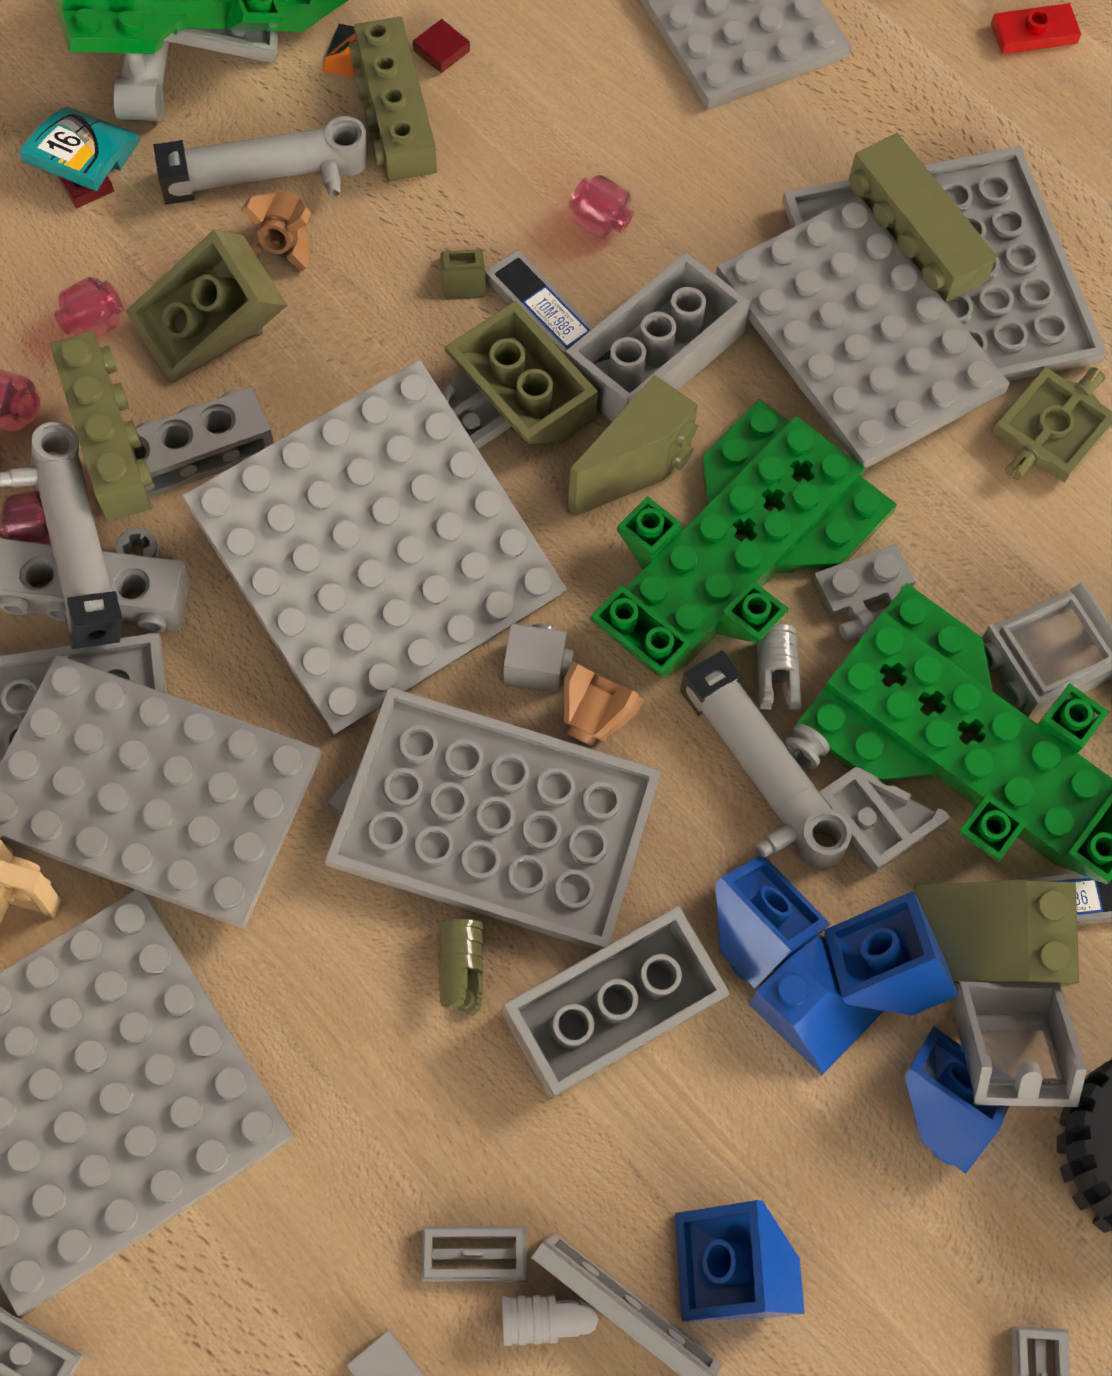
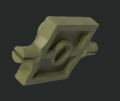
M1047 367L1041 371L998 421L992 432L1018 452V455L1005 468L1009 476L1016 470L1013 479L1020 480L1031 465L1035 464L1041 466L1064 483L1068 480L1112 427V411L1100 404L1094 394H1092L1105 380V375L1102 371L1094 378L1098 368L1091 367L1079 383L1064 379Z

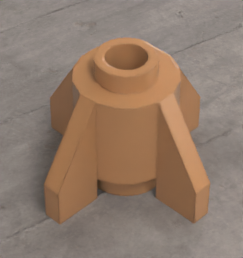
M285 191L252 196L247 199L241 210L256 225L257 234L249 242L256 256L263 252V249L274 254H282L288 251L286 258L300 272L305 270L311 259L306 229L311 212L306 203L297 195Z
M572 662L564 678V718L562 721L571 725L567 732L568 735L593 746L596 738L606 742L609 736L636 717L644 699L640 698L638 693Z

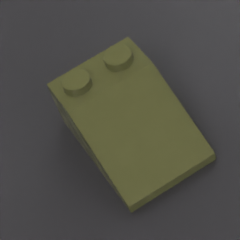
M213 229L126 310V313L168 381L176 382L257 333L288 305L244 235Z
M654 375L570 468L568 512L575 517L663 481L674 468L681 470L689 461L694 451V448L691 447V442L698 429V425L695 424L698 404Z
M1001 881L914 885V893L947 961L954 984H959L960 981L1060 984V987L1079 983L1076 882Z

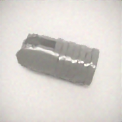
M776 624L756 644L759 709H771L774 700L772 683L786 682V703L788 704V709H801L797 629L787 624Z
M539 1294L525 1297V1295L517 1297L502 1296L504 1347L519 1344V1346L527 1344L541 1345L542 1343L557 1344V1338L578 1337L579 1334L584 1336L585 1334L591 1335L592 1331H596L597 1322L600 1320L594 1307L582 1299L576 1301V1299L556 1300L555 1294H547L546 1296H540Z

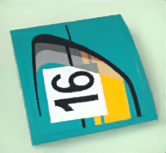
M66 106L46 119L29 137L19 152L24 163L97 191L112 168L122 169L140 142V136Z

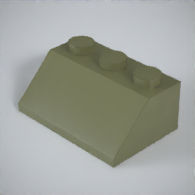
M516 301L445 346V352L527 444L563 442L596 419L598 391Z

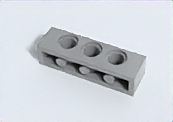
M252 387L241 391H229L220 398L199 406H187L178 413L160 420L145 421L135 428L141 446L133 450L136 459L145 458L153 485L145 488L148 497L151 498L228 470L274 442L271 429ZM218 429H228L227 431L220 434L213 433ZM176 444H186L179 449H170Z
M0 539V609L2 611L18 616L26 615L28 612L46 614L52 619L65 621L66 606L52 545ZM102 551L111 591H116L123 618L122 624L138 625V627L145 631L155 633L163 632L165 629L180 631L190 585V579L184 562ZM52 579L47 586L35 588L40 581ZM132 591H144L138 598L126 599V596Z

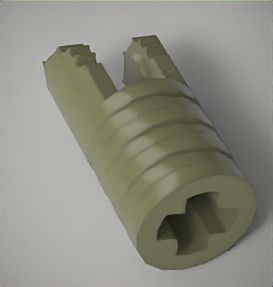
M473 919L445 920L439 923V1002H441L443 1007L452 1010L458 1008L459 1012L474 1016V1014L481 1010L483 999V923Z

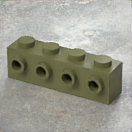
M402 16L354 24L356 42L349 43V51L353 68L360 67L362 74L356 75L361 100H369L370 106L364 107L369 133L376 132L378 137L377 140H372L377 166H385L388 181L437 173L436 146Z
M898 132L855 153L848 179L853 192L858 197H862L872 209L878 224L890 232L898 242L901 253L904 257L913 261L921 271L926 285L931 290H936L946 303L987 282L997 255Z
M94 330L49 343L92 486L106 521L110 522L152 509L145 487L153 485V481L145 458L137 460L133 450L140 447L141 443L133 420L125 422L121 412L129 409L121 382L113 384L110 374L118 371L109 345L100 348Z

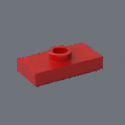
M1070 3L994 13L991 21L1002 54L1077 44L1081 36V31Z

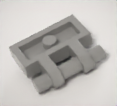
M897 544L816 572L812 582L831 619L848 613L851 620L840 624L839 631L842 639L849 641L857 637L862 638L879 615L886 610V608L871 612L866 606L885 600L887 606H889L906 583L914 587L916 580Z

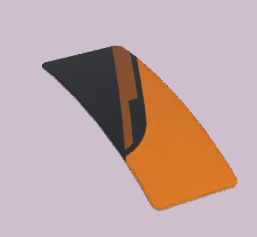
M338 25L322 71L353 78L356 68L352 66L349 43L356 42L354 26Z

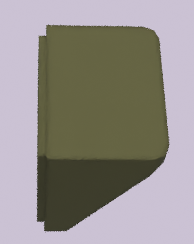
M482 250L443 251L440 253L445 299L480 298L486 295L485 265Z

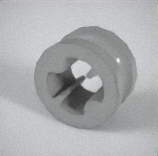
M131 528L123 532L117 539L116 553L133 555V546L142 544L144 556L160 558V549L154 535L147 529Z
M796 724L791 731L793 737H786L783 743L800 766L811 770L816 769L820 763L818 756H826L830 750L829 743L813 728L804 724Z

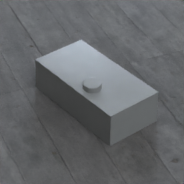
M685 252L566 350L565 356L598 391L597 410L612 422L654 375L678 391L745 334L750 301ZM611 349L610 359L594 363Z
M680 906L507 1002L503 1005L500 1012L550 1100L729 996L730 992Z

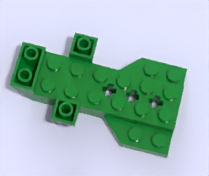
M53 0V4L69 52L155 54L163 47L165 38L171 33L177 35L184 28L304 32L348 0Z
M759 399L703 455L702 474L705 482L706 507L682 531V523L648 496L617 526L618 533L643 571L626 588L621 585L591 615L590 620L660 678L688 665L717 634L758 644L789 610L788 607L763 588L775 573H794L795 569L820 568V571L847 562L894 513L897 503L863 478L865 471L863 466L803 420L795 416L791 421H788ZM799 476L803 479L800 482L794 480L793 477ZM765 505L775 506L772 511L764 508ZM737 534H744L751 539L749 541L745 537L743 541H740L735 536Z
M906 583L829 679L825 688L797 724L807 725L820 733L829 743L830 750L828 753L850 770L857 766L878 777L881 783L915 777L917 779L932 777L940 779L975 805L958 833L997 862L1002 859L1018 837L1055 865L1106 885L1112 880V778L1078 754L1108 715L1109 711L1069 683L1039 722H1034L992 691L983 638ZM882 673L887 675L889 673L895 674L899 678L897 682L901 685L894 683L891 687L885 686L882 682L885 675ZM919 700L925 703L932 701L937 706L935 710L938 712L933 711L929 716L925 715L920 710L924 704ZM958 728L963 731L966 729L973 731L976 735L974 738L977 741L972 740L968 745L963 743L959 739L963 732L959 731Z

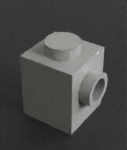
M539 623L532 626L511 624L504 661V684L559 693L561 676H566L573 662L574 650L566 649L567 632L558 631L557 628L548 624Z

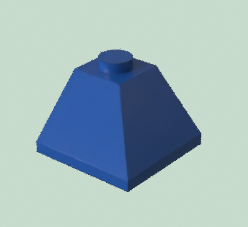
M756 857L722 876L715 883L720 953L730 962L735 974L741 979L748 981L754 989L766 982L794 953L813 938L819 936L830 925L821 913L766 857Z
M914 891L824 930L841 995L847 1005L913 1016L958 997L947 961Z
M818 936L794 953L756 991L749 1004L821 1075L884 1012L845 1003L841 995L829 947Z
M933 1026L906 1072L905 1079L921 1142L930 1148L940 1161L948 1165H954L966 1174L998 1133L1009 1106L974 1105L973 1088L962 1045ZM992 1067L990 1079H1009Z
M753 1200L675 1213L681 1316L683 1322L762 1319L805 1314L800 1258L763 1201Z

